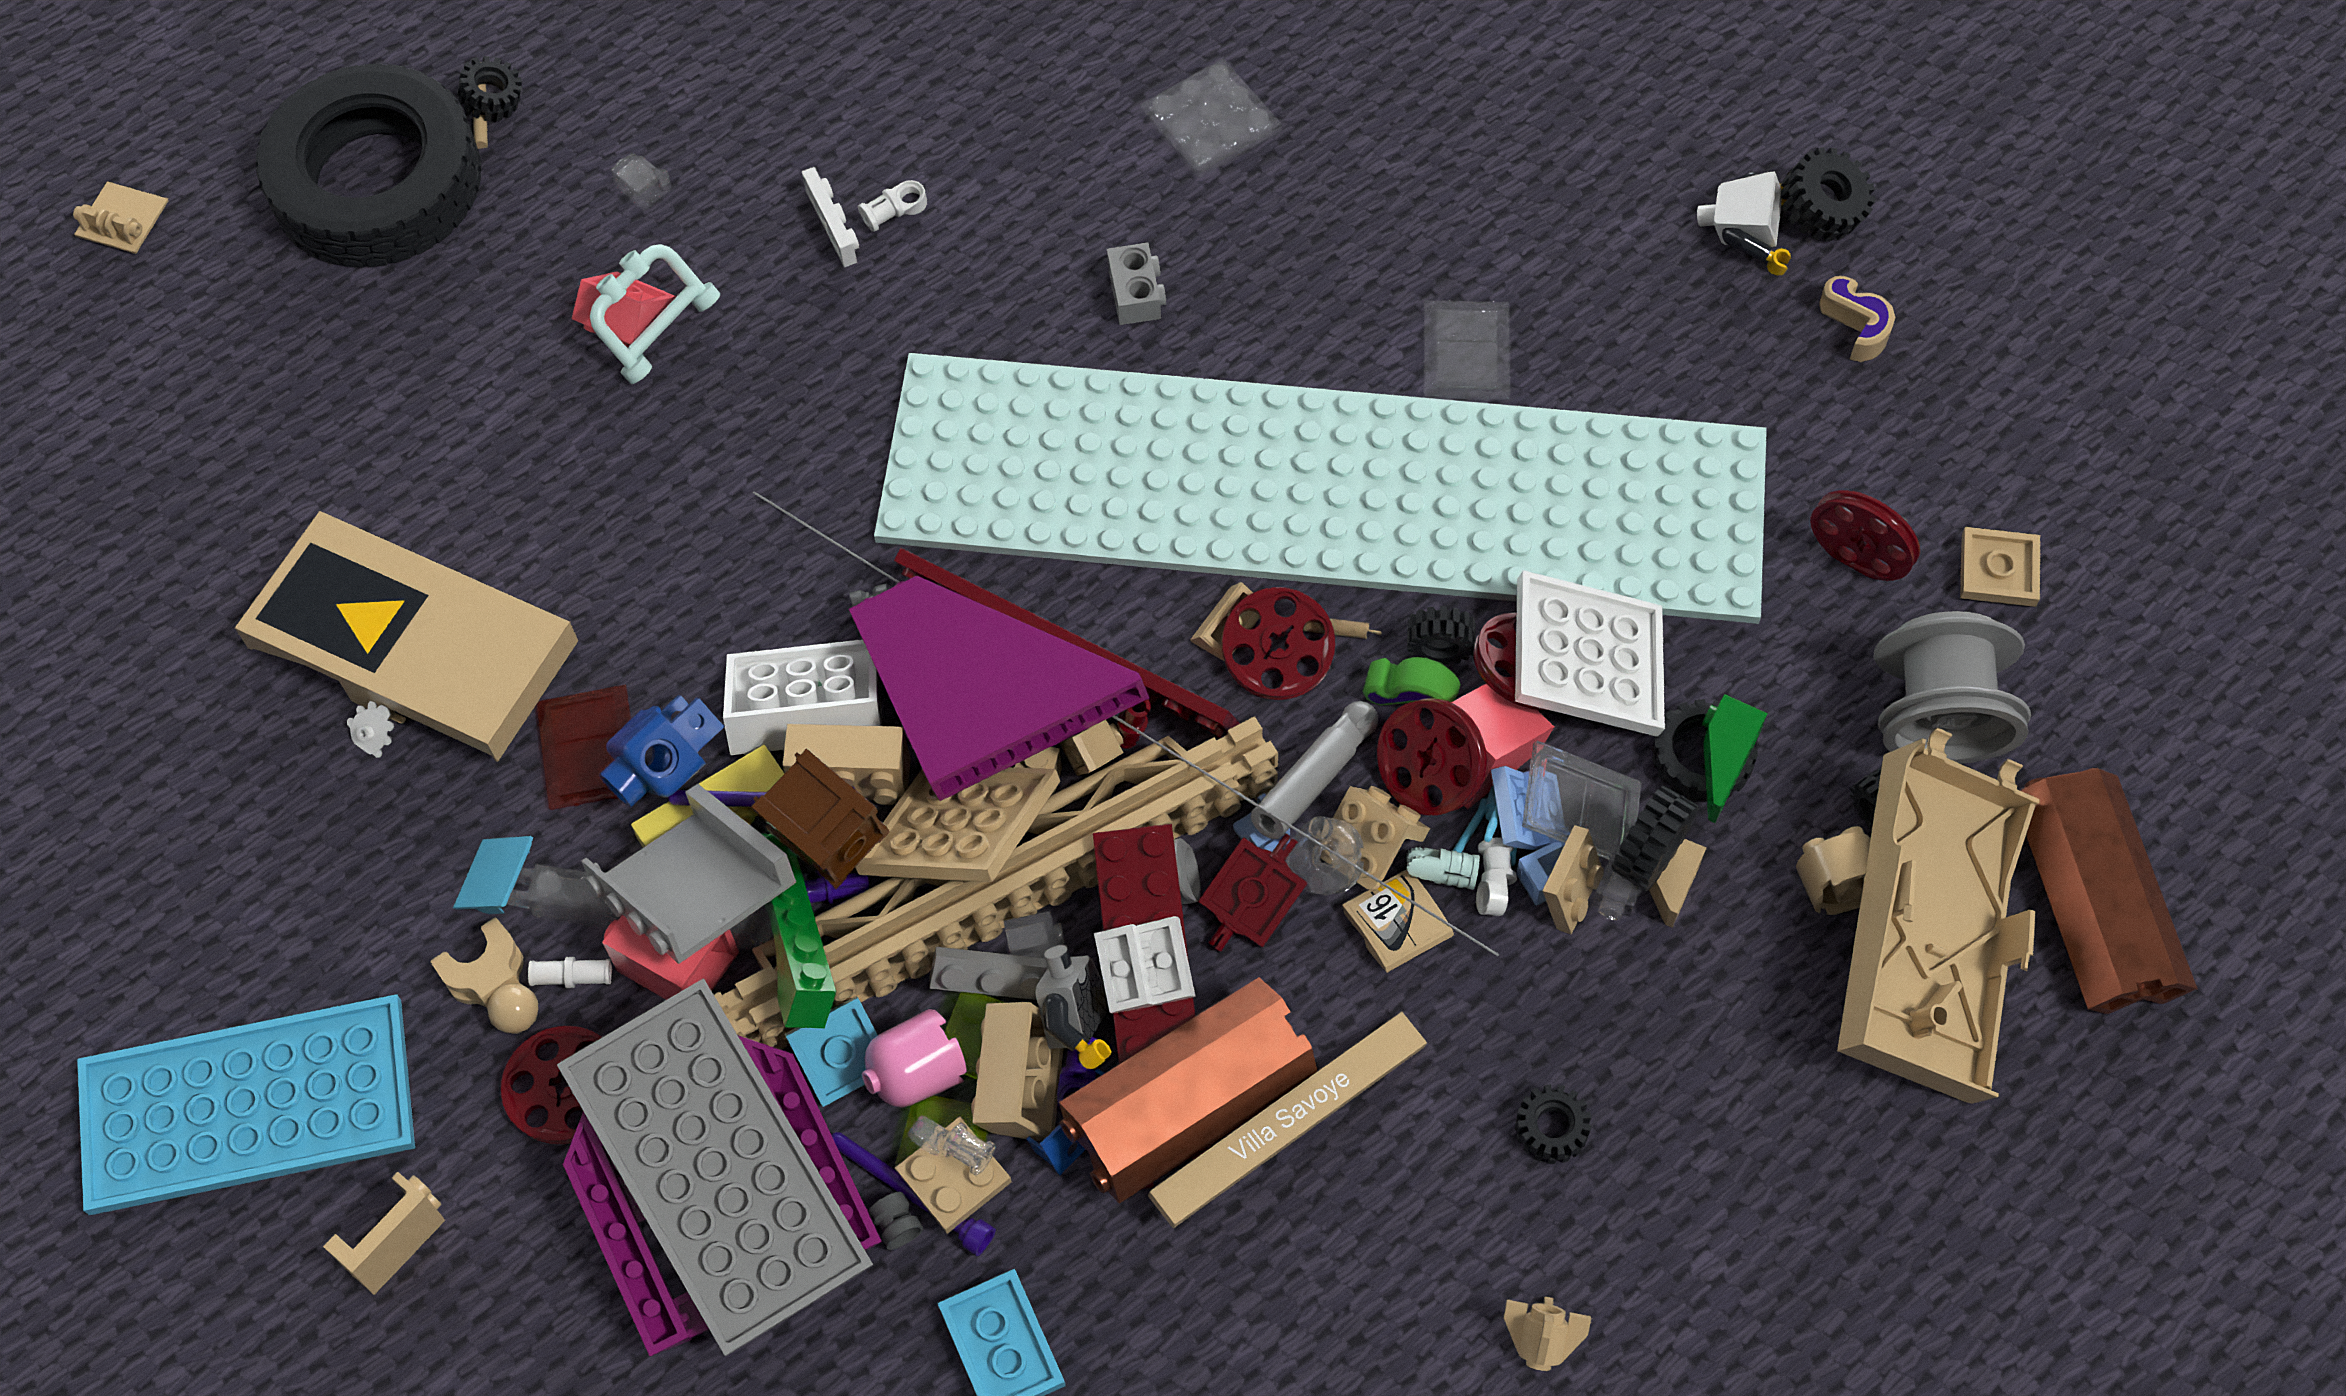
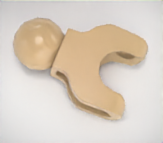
M493 918L481 926V930L487 940L485 952L477 960L470 963H460L453 959L448 952H443L432 959L431 963L457 1001L469 1005L480 1004L485 1006L492 1025L504 1033L518 1034L527 1030L536 1021L539 1010L538 1000L529 988L519 983V975L523 968V955L500 921L497 918Z

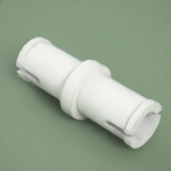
M566 957L565 961L529 962L528 980L530 986L565 984L566 988H575L576 984H611V959L576 961L575 957Z

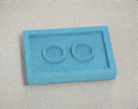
M1015 1269L938 1303L977 1396H1045L1066 1386Z

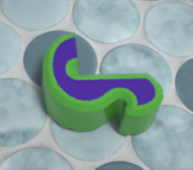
M1381 658L1371 662L1363 687V695L1370 702L1380 706L1410 703L1426 698H1438L1453 702L1457 700L1461 684L1449 668L1440 662L1428 658H1408L1398 665L1390 663L1387 658Z

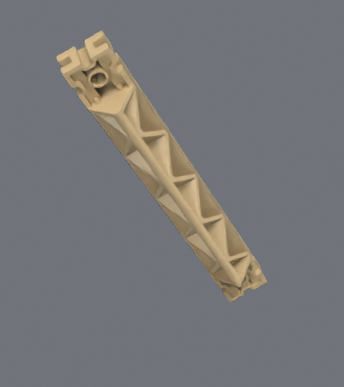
M1255 716L1229 729L1228 735L1218 740L1212 738L1188 751L1169 736L1157 741L1247 798L1250 797V799L1255 798L1257 800V797L1263 793L1267 795L1277 784L1278 773L1275 768L1278 767V752L1271 741L1266 743L1263 739V728ZM1155 743L1050 796L1027 830V832L1039 836L1016 847L993 882L892 877L816 916L815 920L820 937L825 935L837 939L824 946L836 988V995L831 1009L855 996L858 997L860 1002L874 995L876 997H883L894 991L897 983L909 977L916 979L926 975L931 970L936 947L967 950L968 946L980 940L982 942L991 941L1001 934L1003 928L1012 923L1023 924L1031 920L1037 914V910L1049 904L1057 906L1064 903L1071 897L1072 892L1083 886L1092 888L1098 885L1093 833L1172 824L1174 839L1185 833L1193 835L1203 830L1207 826L1208 821L1220 815L1228 817L1237 812L1241 807L1240 801L1244 800V798ZM1165 754L1169 758L1168 761L1152 762ZM1123 781L1138 784L1111 798L1117 784ZM1096 790L1082 811L1052 813ZM925 883L939 886L912 901L917 887ZM893 895L878 916L848 918ZM773 938L752 949L761 971L736 983L735 989L723 995L721 992H718L714 996L737 1035L782 1050L789 1044L784 1034L795 1028L784 1026L777 1000V966L773 969L768 961L769 958L776 955Z

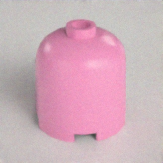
M928 1009L879 1034L869 1043L865 1050L866 1070L862 1072V1078L871 1094L877 1093L889 1105L903 1108L963 1083L960 1075L966 1073V1066L960 1045L955 1037L948 1040L940 1027L946 1021L936 1010Z

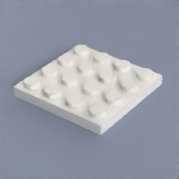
M1523 570L1517 578L1515 702L1658 737L1665 729L1662 605Z

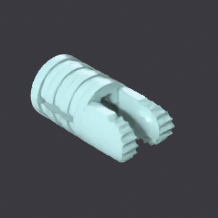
M1415 847L1408 850L1407 871L1412 877H1420V879L1434 881L1437 884L1442 883L1448 886L1454 885L1459 888L1465 887L1474 890L1480 856L1464 852L1458 853L1453 850L1447 851L1441 848L1436 850Z

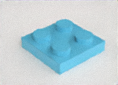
M857 996L830 1010L825 1029L795 1028L784 1034L822 1107L865 1085L862 1078V1072L866 1070L865 1050L869 1043L878 1035Z

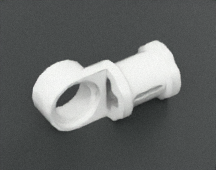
M913 180L905 181L892 189L883 190V195L868 204L861 203L858 205V210L866 225L871 231L875 232L879 229L878 225L894 216L899 218L904 214L915 215L923 211L927 205V197L922 184ZM916 193L920 195L919 199L914 203L902 201L906 194Z
M1492 838L1490 842L1484 840L1478 845V852L1483 855L1484 873L1481 875V882L1476 894L1477 910L1481 915H1503L1508 903L1507 885H1511L1517 880L1516 872L1512 870L1510 853L1514 848L1503 845L1502 838Z

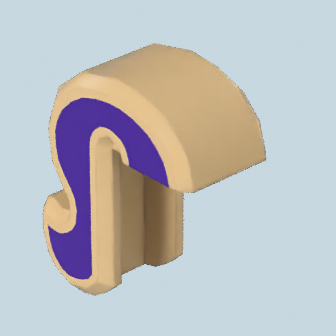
M1835 276L1825 283L1819 303L1822 314L1861 332L1855 342L1850 360L1863 362L1874 359L1884 350L1895 321L1893 307L1886 299L1877 294L1855 293L1858 286L1856 280L1846 276Z

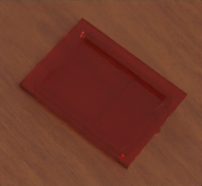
M626 684L538 701L537 711L549 809L577 807L581 804L617 799L618 797L605 785L599 774L614 761L606 749L607 742L631 720Z

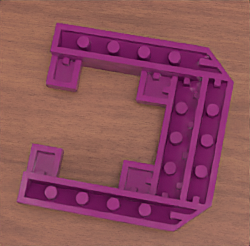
M738 1035L864 1250L867 1251L881 1243L882 1241L794 1055ZM583 1111L563 1166L647 1352L651 1357L688 1342L710 1329L688 1292L676 1298L673 1297L640 1225L647 1220Z

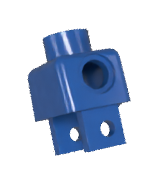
M678 695L662 710L658 706H652L647 710H640L607 742L606 749L614 761L599 776L605 785L630 808L646 793L669 797L706 765L697 752L725 726L699 698H695L688 704L681 695ZM675 711H680V713L671 721L672 714ZM649 747H651L652 758L649 761V763L646 764L645 754Z

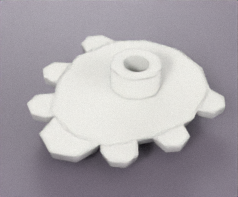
M370 701L368 709H365L364 706L356 708L357 715H355L354 719H347V725L350 727L351 738L354 744L368 754H373L376 758L382 756L381 748L392 742L387 734L388 731L393 730L394 724L391 721H387L391 714L388 707L384 705L377 707L375 702Z

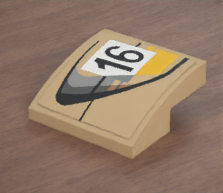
M1407 869L1384 881L1391 888H1394L1444 921H1447L1421 882L1416 877L1409 875ZM1381 884L1376 890H1368L1342 904L1344 914L1363 936L1367 949L1386 973L1454 936L1450 926H1447Z

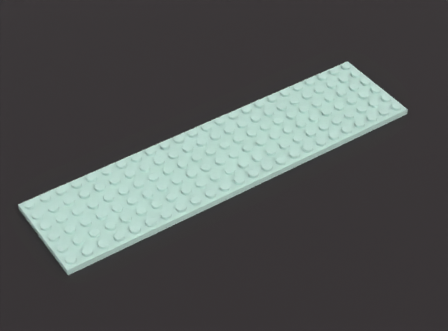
M909 353L874 538L877 543L1517 601V578L1524 570L1662 605V615L1759 624L1762 595L1766 428Z

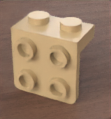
M1350 786L1320 843L1382 881L1404 840L1410 839L1423 842L1430 828L1418 821L1421 815L1404 805H1400L1398 808L1389 802L1391 796L1383 790L1374 786H1370L1369 790ZM1317 846L1316 854L1318 857L1366 889L1376 890L1380 886L1379 882L1328 852L1323 847Z

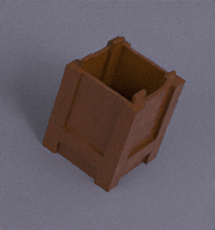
M806 748L801 755L796 752V762L764 796L762 795L760 798L755 796L753 798L755 803L751 807L755 813L768 823L766 829L834 889H837L847 879V875L890 831L887 826L878 820L876 816L878 810L871 802Z

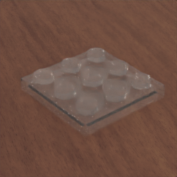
M1224 58L1140 104L1142 115L1197 179L1281 132L1282 127L1279 120Z

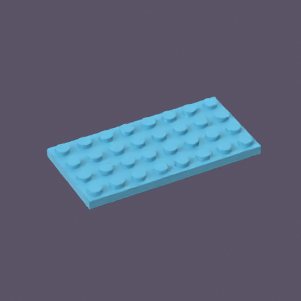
M397 994L77 1059L83 1211L88 1215L415 1149L402 1003Z

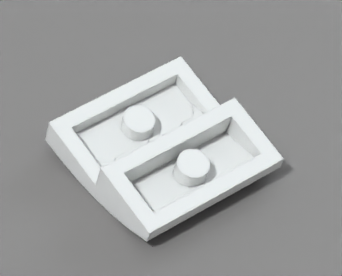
M1173 916L1137 926L1130 924L1094 933L1110 1013L1141 1009L1195 997L1179 917Z

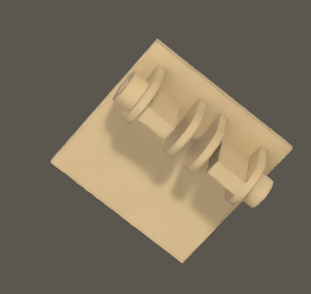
M107 182L92 206L84 204L75 208L73 216L74 219L78 220L80 226L74 235L136 254L169 200Z

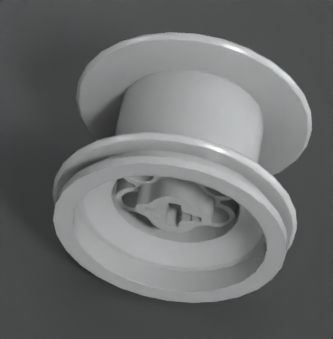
M1960 611L1939 612L1920 616L1906 622L1897 630L1885 636L1874 649V660L1876 665L1884 672L1905 680L1906 697L1892 703L1879 716L1878 727L1883 734L1885 747L1892 752L1924 738L1926 739V749L1928 738L1936 728L1952 734V737L1945 744L1944 752L1947 755L1946 758L1959 764L1998 757L2020 746L2028 735V723L2031 712L2029 706L2023 700L2010 693L1998 690L1997 673L2007 669L2021 657L2025 648L2023 637L2013 628L1990 617Z

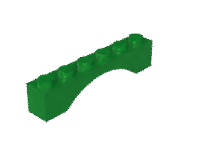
M771 833L762 834L787 854L796 880L794 885L764 905L774 936L777 961V1000L784 1026L825 1029L836 995V988L797 856Z

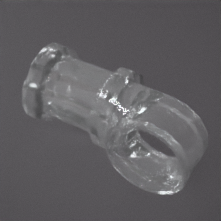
M920 1116L908 1132L909 1138L923 1150L933 1155L941 1153L947 1158L953 1156L970 1167V1173L975 1176L987 1167L996 1150V1144L991 1141L985 1143L968 1132L967 1126L962 1122L949 1132L929 1118Z

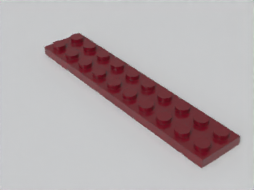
M900 548L894 559L903 568L901 575L907 579L919 576L1139 673L1148 693L1150 704L1155 705L1159 699L1162 701L1161 705L1167 708L1168 712L1187 722L1190 716L1195 717L1194 721L1201 725V729L1218 738H1221L1224 732L1228 734L1229 729L1240 724L1230 711L903 548Z

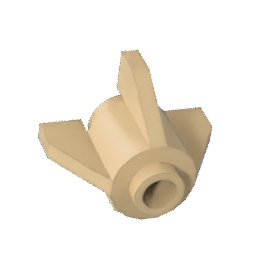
M1545 1297L1544 1304H1533L1529 1313H1527V1303L1507 1300L1504 1320L1519 1356L1526 1360V1365L1530 1368L1541 1371L1551 1370V1366L1561 1364L1588 1336L1591 1316L1570 1312L1567 1322L1565 1320L1566 1312L1553 1305V1298Z

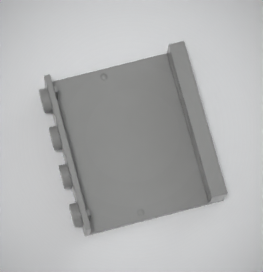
M699 784L685 792L693 812L692 816L608 872H602L597 863L593 864L587 858L581 860L587 873L584 882L591 894L596 898L602 896L610 910L617 917L623 915L627 918L629 925L637 935L645 934L660 955L667 953L678 964L796 883L787 854Z

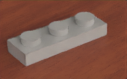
M936 947L929 977L930 989L1037 1000L1035 989L1048 969L1045 958Z

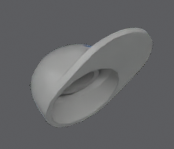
M1181 838L1175 839L1174 845L1181 903L1190 904L1198 902L1201 896V884L1195 855L1188 843Z

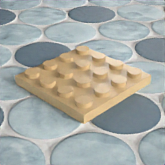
M1009 767L939 801L922 769L884 820L883 824L887 826L890 832L856 866V870L859 875L993 882L1060 783L1056 769Z

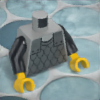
M1058 945L1051 947L1044 954L1048 969L1035 989L1049 1049L1068 1048L1072 1052L1076 1049L1080 1052L1079 1060L1083 1067L1086 1069L1097 1068L1111 1055L1110 1047L1101 1039H1097L1088 1045L1089 1040L1109 1010L1102 972L1096 968L1093 959L1088 956L1070 957L1066 946Z

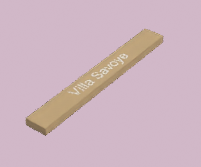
M1399 1013L1149 1192L1148 1197L1171 1227L1175 1228L1426 1046V1040L1404 1013Z

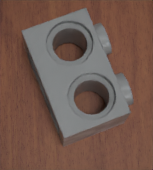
M1149 243L1107 249L1108 270L1119 325L1161 319V306L1166 305L1164 285H1157L1156 277L1160 276L1159 260L1157 255L1151 256Z

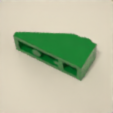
M1724 694L1718 707L1711 704L1702 723V726L1708 728L1703 743L1708 820L1716 823L1762 731L1768 714Z

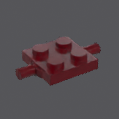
M1284 834L1272 852L1260 849L1243 837L1198 902L1214 912L1221 922L1217 931L1208 941L1209 944L1214 946L1222 934H1224L1215 947L1219 951H1223L1222 949L1234 932L1245 935L1261 947H1264L1307 886L1308 882L1295 874L1287 862H1285L1296 844L1299 843L1292 838L1283 850L1291 838L1288 834Z

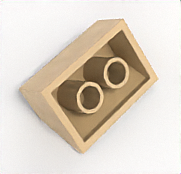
M1030 1002L986 1004L985 1018L981 1023V1035L983 1037L981 1054L976 1063V1073L978 1076L976 1096L973 1098L971 1105L972 1123L994 1134L1027 1139L1030 1136L1035 1141L1042 1142L1055 1129L1058 1105L1057 1091L1064 1048L1049 1049L1040 1011L1034 1004Z

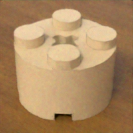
M1861 827L1848 828L1840 835L1827 840L1815 838L1803 845L1804 854L1798 860L1796 869L1816 912L1820 913L1821 908H1825L1828 915H1835L1860 908L1871 839L1868 835L1864 834Z

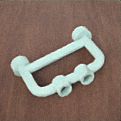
M661 244L648 247L640 255L636 250L626 254L619 262L624 271L617 278L610 274L597 284L596 289L601 295L591 307L590 321L593 330L624 365L621 374L630 384L637 383L650 372L652 365L642 353L690 303L701 312L712 306L720 297V292L711 282L703 284L673 249ZM663 259L686 287L627 348L606 324L605 312L612 304L618 302L626 294V289L635 280L641 278L649 270V265L654 260Z

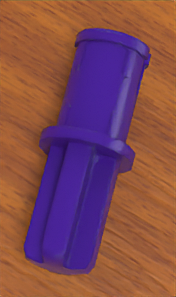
M858 873L848 874L847 879L837 889H834L823 878L804 880L810 903L829 900V904H833L834 899L854 897L870 889L868 876L859 875Z

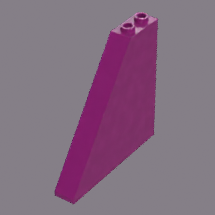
M915 576L907 581H901L893 588L874 597L866 598L860 604L849 609L928 782L939 801L1149 699L1139 673L919 576Z

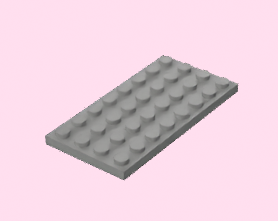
M704 978L557 1064L725 1356L730 1355L873 1266V1263Z

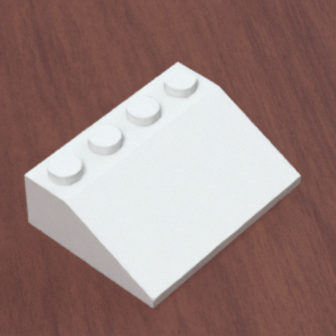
M854 640L727 654L723 720L730 755H747L764 744L769 751H784L787 724L882 726L879 674L864 641Z

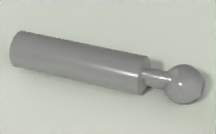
M1362 701L1352 702L1345 707L1337 722L1332 727H1328L1258 805L1293 825L1354 756L1357 746L1366 737L1375 732L1378 726V715L1374 707L1368 702ZM1255 807L1251 812V820L1255 828L1268 838L1279 839L1290 828L1258 807Z

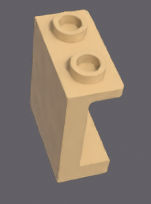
M399 1172L392 1177L394 1182L405 1193V1196L354 1249L348 1246L336 1234L323 1246L373 1295L445 1221L437 1210L442 1204L431 1194V1190L414 1175L409 1180L404 1178Z

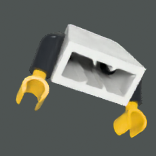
M1750 171L1733 181L1722 183L1718 187L1716 204L1698 206L1697 219L1699 226L1714 225L1721 243L1745 252L1762 262L1768 260V271L1774 275H1783L1786 272L1787 266L1785 264H1788L1791 259L1789 251L1783 248L1777 249L1775 252L1771 251V247H1776L1781 206L1787 201L1780 198L1781 190L1784 187L1779 183L1775 171L1763 174Z

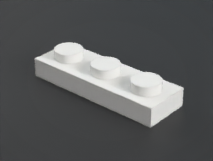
M815 167L802 171L806 193L843 266L847 267L857 263L855 249L859 248L858 240L852 228L846 230L844 223H846L844 212L839 203L833 204L831 200L833 192L827 178L820 179Z

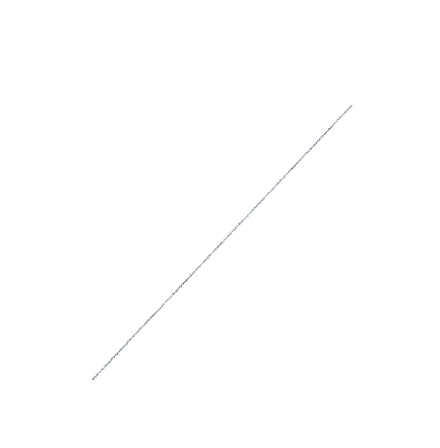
M755 491L753 492V493H755V495H757L758 497H760V498L763 499L764 501L768 502L769 504H771V505L774 506L775 508H778L779 510H781V511L784 512L785 514L789 515L790 517H792V518L795 519L796 521H799L800 523H802V524L805 525L806 527L810 528L811 530H813V531L816 532L817 534H820L822 537H824V538L827 539L828 541H831L832 543H834V544L837 545L838 547L842 548L843 550H845V551L848 552L849 554H852L854 557H856L857 559L863 561L864 563H866L867 565L871 566L872 568H874V569L877 570L878 572H881V573H882L883 575H885L886 577L892 579V580L895 581L896 583H899V582H900V581L894 579L893 577H891L890 575H888L887 573L883 572V571L880 570L879 568L875 567V566L872 565L871 563L865 561L864 559H862V558L859 557L858 555L854 554V553L851 552L850 550L846 549V548L843 547L842 545L836 543L835 541H833V540L830 539L829 537L825 536L824 534H822V533L819 532L818 530H816V529L812 528L811 526H809L808 524L804 523L803 521H801V520L798 519L797 517L793 516V515L790 514L789 512L783 510L782 508H780V507L777 506L776 504L772 503V502L769 501L768 499L762 497L761 495H759V494L756 493ZM1112 716L1113 718L1117 719L1118 721L1133 729L1137 733L1141 734L1145 738L1149 739L1153 743L1157 744L1161 748L1165 749L1166 751L1170 752L1171 754L1186 762L1190 766L1194 767L1198 771L1202 772L1206 776L1215 780L1219 784L1223 785L1235 794L1244 798L1245 800L1260 808L1264 812L1268 813L1269 815L1273 816L1285 825L1294 829L1299 834H1302L1306 838L1310 839L1312 842H1315L1320 847H1323L1328 852L1332 853L1341 860L1345 861L1354 868L1371 877L1375 881L1379 882L1381 885H1384L1386 888L1390 889L1394 893H1397L1402 898L1406 899L1407 901L1424 910L1428 914L1437 918L1439 921L1443 922L1447 926H1450L1452 929H1455L1460 934L1464 935L1473 942L1487 949L1492 954L1496 955L1497 957L1499 956L1497 952L1493 951L1492 949L1475 940L1471 936L1462 932L1460 929L1456 928L1447 921H1444L1439 916L1435 915L1434 913L1417 904L1413 900L1404 896L1402 893L1398 892L1394 888H1391L1386 883L1382 882L1381 880L1364 871L1352 862L1348 861L1339 854L1330 850L1329 848L1322 845L1320 842L1316 841L1312 837H1309L1307 834L1303 833L1302 831L1287 823L1283 819L1279 818L1278 816L1274 815L1262 806L1253 802L1252 800L1237 792L1233 788L1224 784L1223 782L1208 774L1204 770L1200 769L1196 765L1187 761L1183 757L1179 756L1178 754L1163 746L1159 742L1155 741L1151 737L1147 736L1143 732L1134 728L1133 726L1126 723L1117 716Z

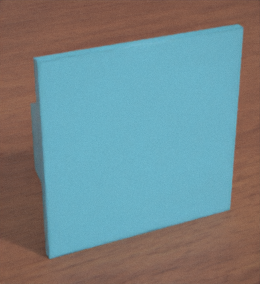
M533 837L483 839L453 908L477 909L487 914H504L500 907L506 906L525 859L528 853H530L529 850Z

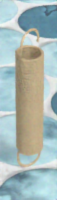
M1330 619L1334 633L1337 636L1367 639L1366 634L1368 631L1376 632L1375 634L1377 635L1382 634L1380 631L1369 630V623ZM1315 622L1308 623L1303 628V631L1324 633L1323 627Z

